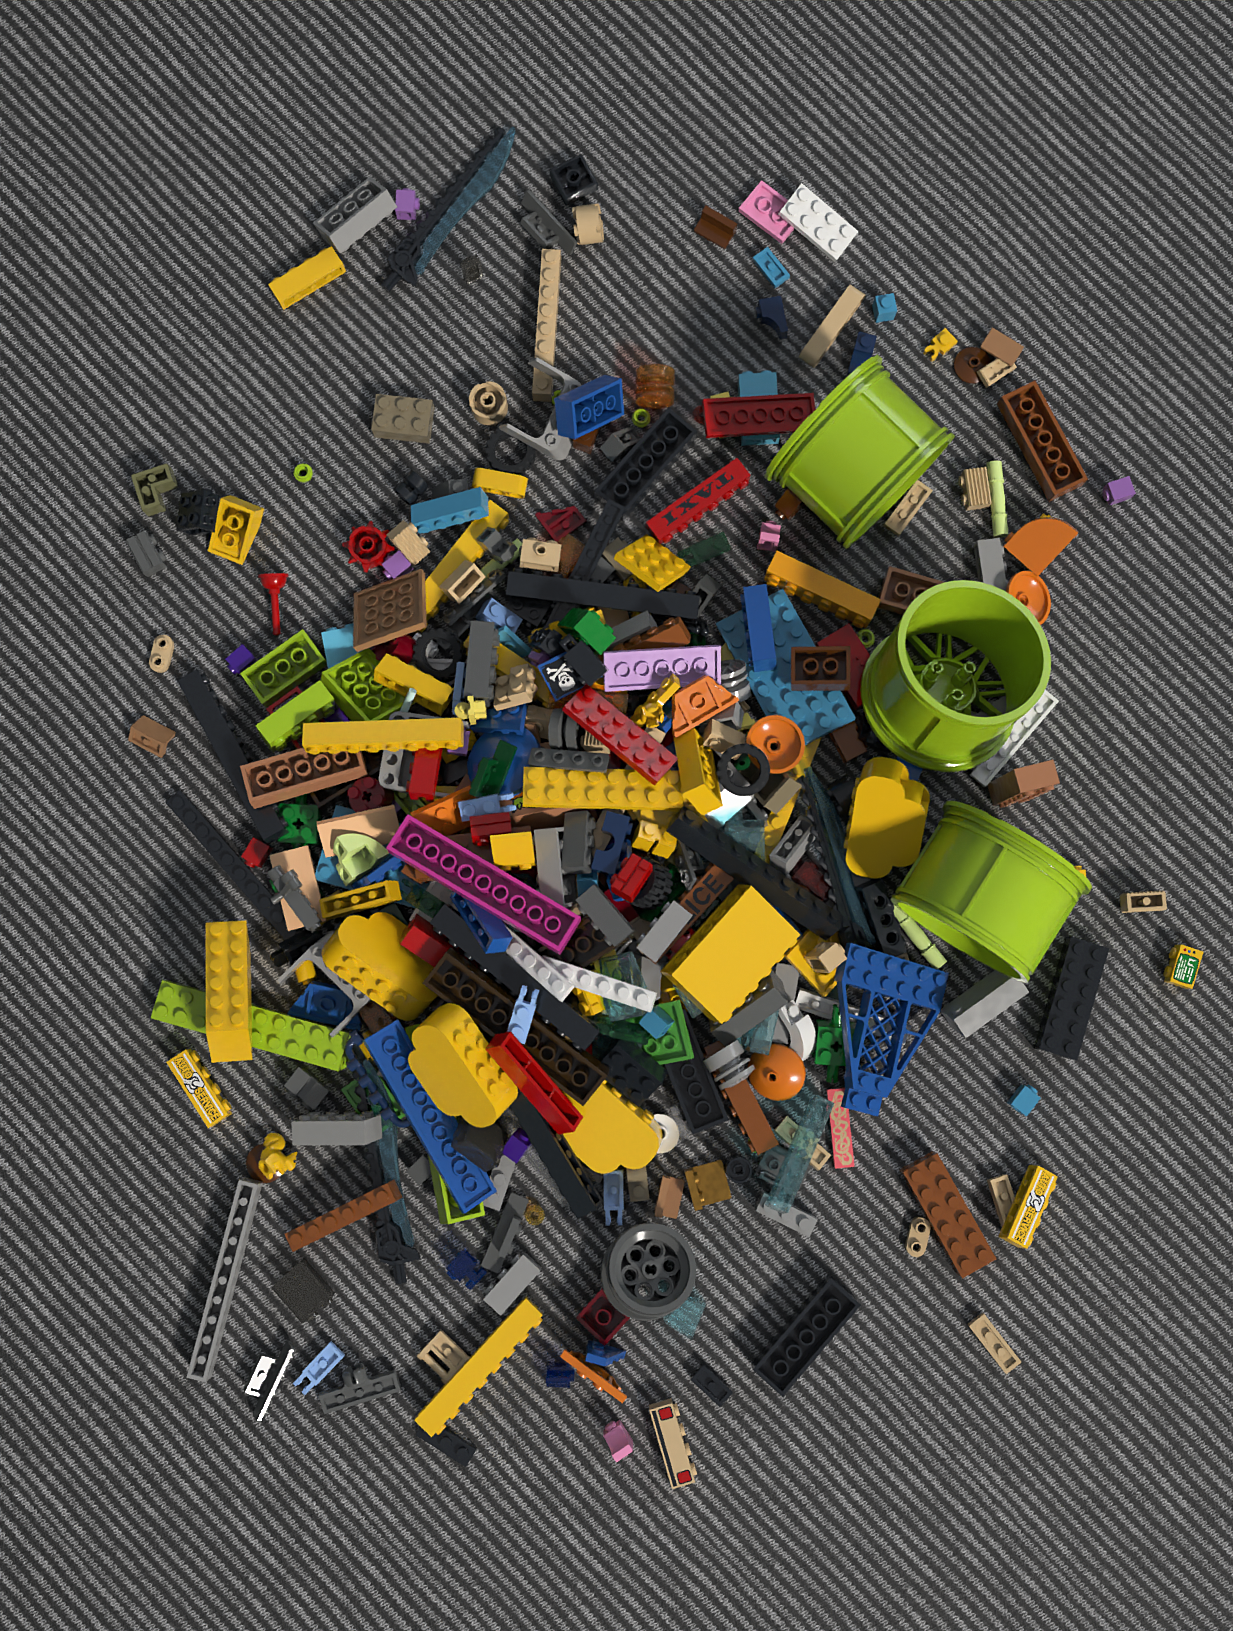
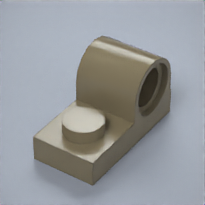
M646 1166L640 1169L626 1168L630 1202L650 1200Z

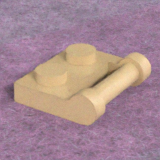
M442 1329L417 1354L420 1360L423 1359L441 1377V1381L444 1384L469 1359V1356ZM430 1350L450 1368L448 1372L428 1354Z

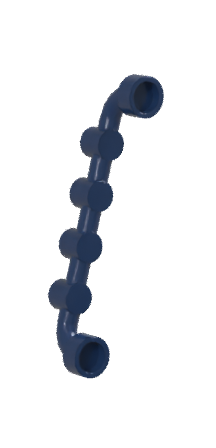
M355 1029L350 1033L351 1038L345 1045V1053L349 1059L346 1062L347 1067L351 1072L355 1070L360 1075L357 1078L358 1083L362 1088L367 1086L371 1091L368 1097L374 1105L379 1103L382 1108L379 1113L385 1121L390 1119L395 1126L400 1128L410 1126L411 1124L407 1117L405 1120L397 1117L393 1107L388 1104L382 1091L375 1085L371 1075L365 1070L360 1059L354 1054L352 1050L353 1045L360 1046L364 1043L362 1040L365 1039L361 1032Z

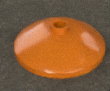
M1021 571L1013 575L1007 584L1006 592L1024 604L1040 625L1043 624L1048 618L1051 608L1050 594L1046 584L1031 571Z
M771 715L761 718L753 724L746 737V744L756 746L766 755L770 765V774H781L793 769L804 754L805 740L801 729L795 722L784 716ZM775 744L777 746V749L772 750L770 748V745ZM747 754L750 761L760 769L757 759Z
M776 1043L764 1045L753 1053L748 1063V1067L754 1065L756 1068L748 1076L750 1083L760 1095L770 1100L783 1101L794 1097L801 1090L805 1082L806 1072L802 1059L793 1049L785 1045ZM770 1074L775 1075L776 1079H772Z

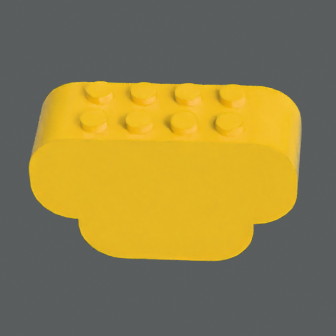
M885 757L872 758L863 766L860 778L856 777L844 849H847V866L853 873L868 878H881L891 871L892 866L905 867L917 860L924 834L930 794L922 783L909 779L908 769L900 761Z
M385 912L374 913L369 919L358 915L347 917L322 948L321 955L325 965L340 978L347 981L397 1018L405 1021L416 1019L438 995L422 984L434 967L400 945L402 933L407 926L391 914Z
M447 1003L439 1006L413 1031L412 1042L415 1049L408 1056L410 1069L436 1107L449 1116L461 1115L469 1124L483 1128L492 1125L517 1098V1086L485 1050L489 1043L470 1015L459 1005Z
M607 1080L602 1082L584 1106L562 1091L583 1116L574 1132L563 1135L575 1155L591 1170L606 1174L613 1172L620 1165L628 1169H640L645 1167L654 1158L662 1142L663 1135L660 1125L653 1119L654 1115L647 1109L644 1111L640 1106L635 1105Z

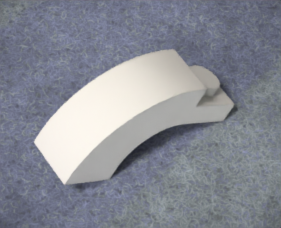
M791 1000L777 1010V1013L789 1031L791 1038L789 1048L793 1049L804 1061L815 1050L816 1032L809 1015L803 1016L794 1000Z

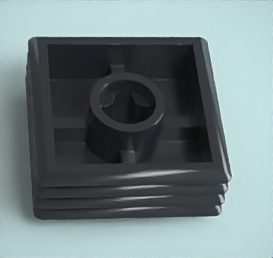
M582 154L549 169L550 177L565 205H569L598 190V183Z

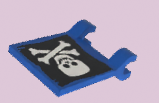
M567 652L537 666L555 702L584 687L577 678L579 676L575 669L571 671L564 663L566 660L564 655Z

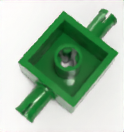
M307 794L297 796L293 804H280L279 815H283L289 825L286 827L289 833L280 837L278 843L291 844L293 849L306 845H320L321 839L317 828V821H322V810L317 805H309L307 803ZM301 821L304 823V825L300 826L299 829V827H297V823H300Z
M834 1004L832 1006V1020L816 1019V1047L813 1052L815 1064L827 1065L826 1081L832 1083V1080L833 1083L838 1082L839 1066H846L840 1007L838 1012L837 1004ZM849 1022L851 1042L855 1031V1022Z

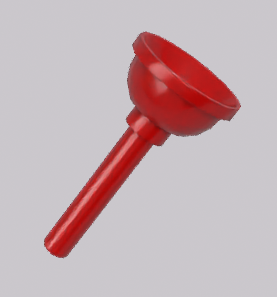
M288 573L258 574L262 586L268 589V593L271 594L273 635L275 636L281 634L278 594H280V589L287 582Z

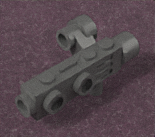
M280 865L272 868L267 875L279 891L270 898L272 903L275 905L284 898L308 931L311 930L313 933L321 928L322 925L320 923L322 921L317 915L318 912L314 907L310 906L309 900L301 893L302 883L299 881L295 870L292 869L286 873Z

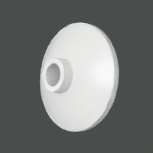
M655 1114L653 1119L664 1131L657 1153H666L676 1146L679 1140V1128L670 1116Z

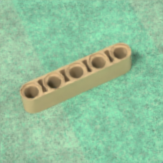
M850 284L806 344L799 358L815 368L858 309L866 294Z

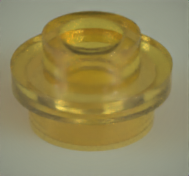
M532 1205L528 1207L525 1212V1218L529 1224L539 1225L544 1220L545 1213L540 1206ZM532 1212L538 1213L537 1219L531 1217Z

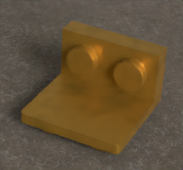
M722 1160L684 1169L695 1211L703 1209L702 1206L731 1199L732 1196Z

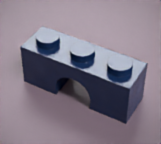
M607 811L602 833L612 836L615 844L608 851L596 849L591 871L609 876L620 872L622 861H619L621 853L625 854L628 842H625L626 834L630 835L633 823H630L629 816Z

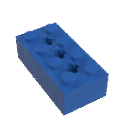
M603 375L554 398L558 435L577 439L623 416L622 378Z
M767 584L743 587L744 594H740L744 627L745 630H748L745 631L747 648H751L747 649L749 666L754 667V672L777 669Z

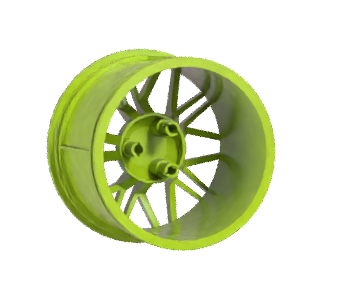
M878 354L856 368L819 404L818 408L803 421L769 464L764 475L768 481L774 479L776 482L780 481L779 485L782 488L788 487L838 536L836 540L839 543L844 542L843 547L845 549L862 537L913 486L955 437L953 433L947 434L948 428L946 426L941 428L889 378L890 372L884 370V367L881 365L882 358Z
M969 580L950 581L935 585L913 600L891 635L874 649L867 660L860 688L865 716L880 741L890 751L908 763L920 768L941 772H958L974 768L989 760L1002 748L1011 734L1014 722L1024 716L1043 695L1051 671L1049 644L1035 616L1024 604L1004 590L983 582ZM937 633L935 654L916 636L917 634ZM942 634H946V658L941 657ZM951 636L965 640L972 644L973 647L952 659ZM906 638L928 662L927 665L915 666L906 650ZM980 650L986 657L973 676L972 673L976 670L975 664L969 661L962 664L961 661ZM989 660L995 666L1002 681L977 680ZM1004 687L1005 689L987 692H979L978 688ZM1006 695L1005 714H1002L984 698ZM971 703L991 717L972 716Z
M946 801L942 807L944 812L943 818L940 819L937 828L900 887L895 891L897 895H893L891 901L916 923L971 958L1012 979L1028 983L1030 980L1029 975H1033L1078 902V898L1081 895L1089 894L1092 885L1084 874L1075 869L1070 862L1020 829L973 806L957 801Z

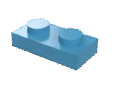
M768 247L753 257L752 261L774 289L790 278V274Z

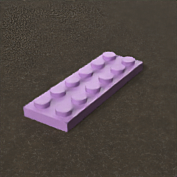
M720 645L603 652V664L609 669L604 674L605 692L658 689L661 682L665 678H669L672 673L679 678L681 687H685L703 675H708L721 685Z

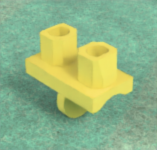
M467 696L468 703H458L454 710L457 718L462 720L469 718L470 725H476V720L487 719L485 700L474 701V696Z

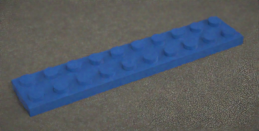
M399 1020L391 1022L362 1040L460 1211L465 1214L497 1192L455 1117L443 1113L436 1107L410 1069L408 1056L415 1048Z

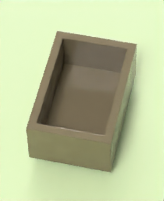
M376 394L371 428L374 437L430 444L434 416L433 401Z
M751 761L748 768L738 770L750 785L759 778L760 769ZM790 771L781 774H769L766 785L759 792L755 793L754 796L764 807L777 814L802 785Z

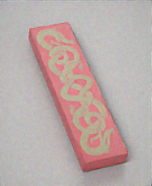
M845 1088L826 1089L835 1169L854 1167L849 1109L841 1107Z

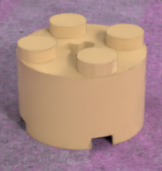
M599 203L572 207L573 218L576 221L574 234L577 236L578 245L604 242L603 221L599 215L601 214Z
M488 381L476 385L471 390L469 404L473 417L479 423L496 426L505 418L508 412L507 397L499 384Z

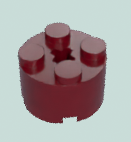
M406 634L372 646L370 649L376 655V660L381 661L387 653L408 664L415 653L413 651V644L416 645V641L412 636Z
M363 777L357 780L348 790L350 805L356 813L392 805L394 800L393 790L384 788L380 785L379 779L372 777Z

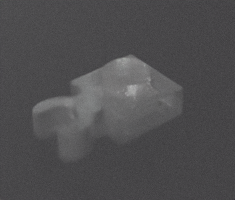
M678 1105L670 1107L681 1140L689 1138L687 1133L691 1132L687 1121L683 1122Z

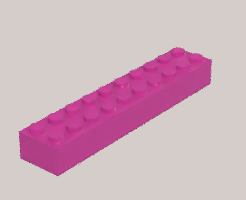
M410 815L406 816L386 847L393 856L559 955L581 922V917Z

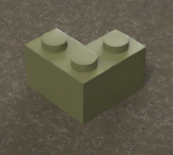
M166 463L131 475L142 511L148 517L166 511L161 493L179 488L172 468Z

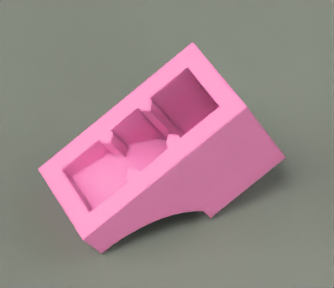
M773 521L762 522L757 549L775 552L779 543L781 525H777Z
M620 1420L616 1423L615 1421L608 1423L604 1427L603 1437L610 1448L612 1457L618 1462L633 1452V1440Z

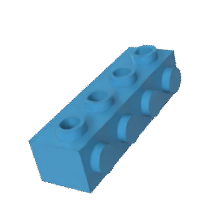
M481 487L411 505V523L418 529L417 532L419 534L489 516L488 496Z

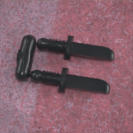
M656 616L657 619L665 621L669 618H672L670 616ZM681 618L690 633L698 634L700 632L702 636L708 635L709 625L707 622L701 621L699 624L698 620ZM658 621L657 625H663L664 621Z

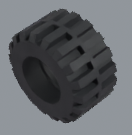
M640 856L653 865V871L648 877L645 888H641L630 904L641 909L654 910L657 906H662L663 901L668 899L667 895L672 891L670 886H673V881L670 880L672 874L669 873L670 870L664 864L649 857Z

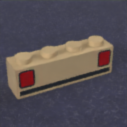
M672 1398L650 1404V1415L672 1489L695 1483L694 1475H697L694 1462L690 1463L688 1457L692 1454L689 1443H684L683 1436L686 1433L683 1423L679 1424L677 1416L680 1415L677 1403L673 1404Z

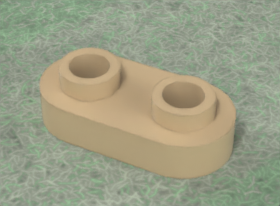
M159 635L153 643L149 665L157 673L167 671L170 666L174 641L169 636ZM165 641V646L161 647L160 643ZM158 659H161L160 665H156Z
M915 1217L910 1222L905 1249L913 1257H920L926 1251L931 1226L929 1221L923 1217ZM920 1224L924 1225V1229L922 1231H918V1226ZM914 1244H919L918 1250H913Z

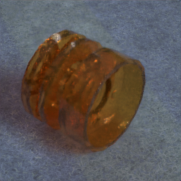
M648 364L638 367L636 369V385L638 387L636 388L635 403L638 406L649 409H661L672 406L674 404V388L672 386L675 383V370L670 366L662 364Z

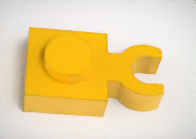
M944 328L931 340L930 343L932 345L927 346L923 354L932 352L933 356L930 358L932 362L937 358L939 352L942 355L946 354L958 341Z

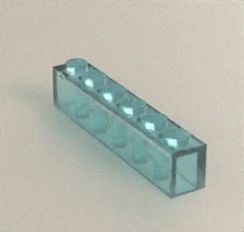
M819 1095L810 1097L765 1206L781 1214L789 1213L834 1106L833 1102Z

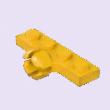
M673 673L669 678H665L661 682L660 687L648 696L647 701L636 708L630 720L640 728L644 724L648 728L658 727L660 725L659 722L662 723L664 720L662 709L664 703L681 687L679 678Z

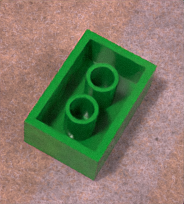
M572 608L557 624L566 635L570 633L578 643L583 640L597 655H601L616 639L612 634L614 632L609 625L603 624L599 620L600 616L594 610Z

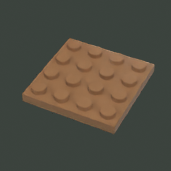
M422 569L354 593L353 648L357 652L427 627L425 573Z

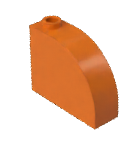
M1038 518L1024 524L1015 534L1011 532L1004 539L1006 544L1003 547L1036 576H1039L1079 531L1069 523L1058 518Z

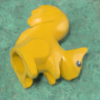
M279 1133L267 1134L263 1143L266 1148L262 1151L258 1164L261 1172L270 1180L273 1174H276V1170L283 1175L284 1171H293L295 1169L297 1152L287 1156L281 1152L285 1147L284 1137Z

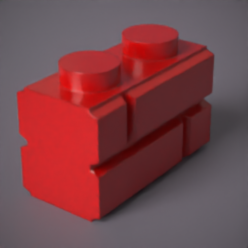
M509 812L469 816L473 845L487 846L491 842V835L512 833Z
M634 853L629 858L625 857L620 865L622 869L618 874L615 873L610 880L611 891L630 903L633 902L653 871V865Z

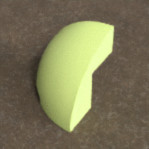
M350 833L337 836L333 847V853L339 859L336 868L345 886L354 883L370 872L389 854L379 842L361 834Z

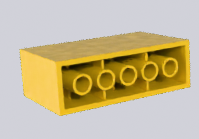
M738 884L660 972L710 1020L722 1024L732 1017V1012L736 1007H740L745 1002V997L757 989L759 986L758 982L771 973L773 965L784 958V953L788 948H792L797 943V938L800 934L751 885Z
M246 920L206 923V1036L212 1063L253 1060L251 953Z

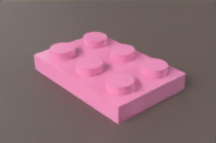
M762 180L739 207L738 211L781 244L795 229L778 215L788 200Z

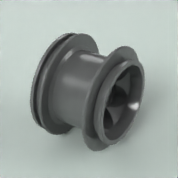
M643 1223L624 1231L609 1246L601 1265V1283L609 1302L623 1315L642 1321L656 1320L678 1309L688 1299L696 1279L695 1257L688 1242L674 1229L657 1223ZM650 1247L657 1248V1257L651 1256L649 1252ZM632 1251L639 1254V1261L631 1260L630 1253ZM664 1262H669L672 1265L671 1272L664 1270ZM647 1266L649 1268L652 1266L654 1269V1275H647L645 1272V1267ZM626 1271L633 1273V1281L625 1279L624 1274ZM660 1281L667 1285L666 1292H661L658 1289ZM640 1286L646 1287L648 1291L646 1297H642L639 1294L638 1289Z

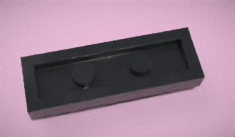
M421 1427L416 1433V1436L464 1467L468 1465L477 1450V1447L447 1428H444L439 1435L435 1433L432 1437Z

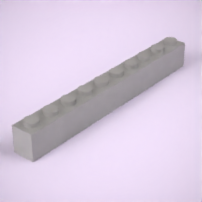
M246 1177L238 1181L186 1378L207 1382L212 1377L263 1184L262 1181Z

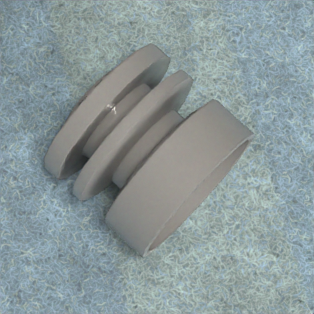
M739 659L721 661V686L739 699L738 703L748 699L752 692L750 682L746 680L748 676L746 663Z
M738 1040L703 1061L709 1072L720 1071V1074L714 1078L715 1082L724 1078L725 1082L718 1086L720 1090L735 1086L756 1069L754 1065L745 1069L743 1065L750 1061V1059L740 1060L738 1058L744 1052Z

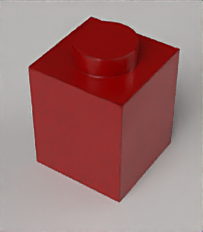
M253 837L241 857L246 860L244 862L246 865L252 868L256 866L262 868L273 848Z

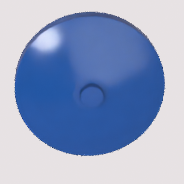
M525 727L523 735H517L516 732L502 734L501 731L484 733L476 741L469 754L467 770L470 781L472 782L475 778L478 764L482 758H493L499 741L504 740L516 746L517 750L499 795L513 793V796L520 794L523 792L524 767H530L528 762L531 749L541 748L537 738Z

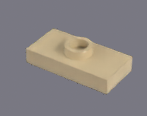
M996 358L977 371V374L987 388L1017 367L1015 363L1013 366H1009Z

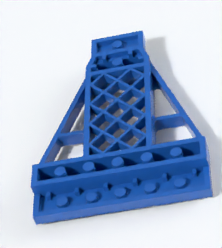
M846 943L844 954L847 959L837 967L834 978L838 988L846 1062L844 1075L845 1091L841 1107L878 1116L882 1097H888L941 1011L949 973L853 943ZM846 985L864 990L858 1016L848 1013ZM882 996L889 997V999L884 1002ZM877 998L880 1005L874 1009L872 1006L873 999ZM893 1002L896 1010L890 1014L887 1006ZM911 1004L930 1010L918 1033L906 1029ZM883 1010L886 1017L880 1021L876 1013ZM849 1017L857 1019L852 1042ZM870 1017H872L875 1022V1025L871 1028H869L868 1021ZM889 1022L892 1029L886 1033L882 1025ZM876 1029H878L882 1035L877 1040L872 1034V1032ZM904 1035L914 1036L913 1041L898 1063ZM866 1036H868L871 1041V1044L867 1047L864 1046V1039ZM885 1041L888 1048L882 1052L878 1044ZM872 1048L877 1053V1056L873 1059L868 1054V1051ZM864 1055L867 1063L860 1066V1057ZM878 1060L883 1065V1068L877 1071L874 1065ZM870 1067L872 1073L866 1072L864 1070Z

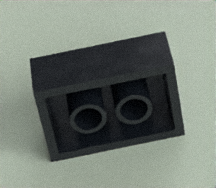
M624 1034L598 1059L610 1069L605 1080L638 1107L663 1083L668 1072Z

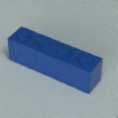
M452 891L450 896L452 902L485 954L505 952L513 937L503 921Z

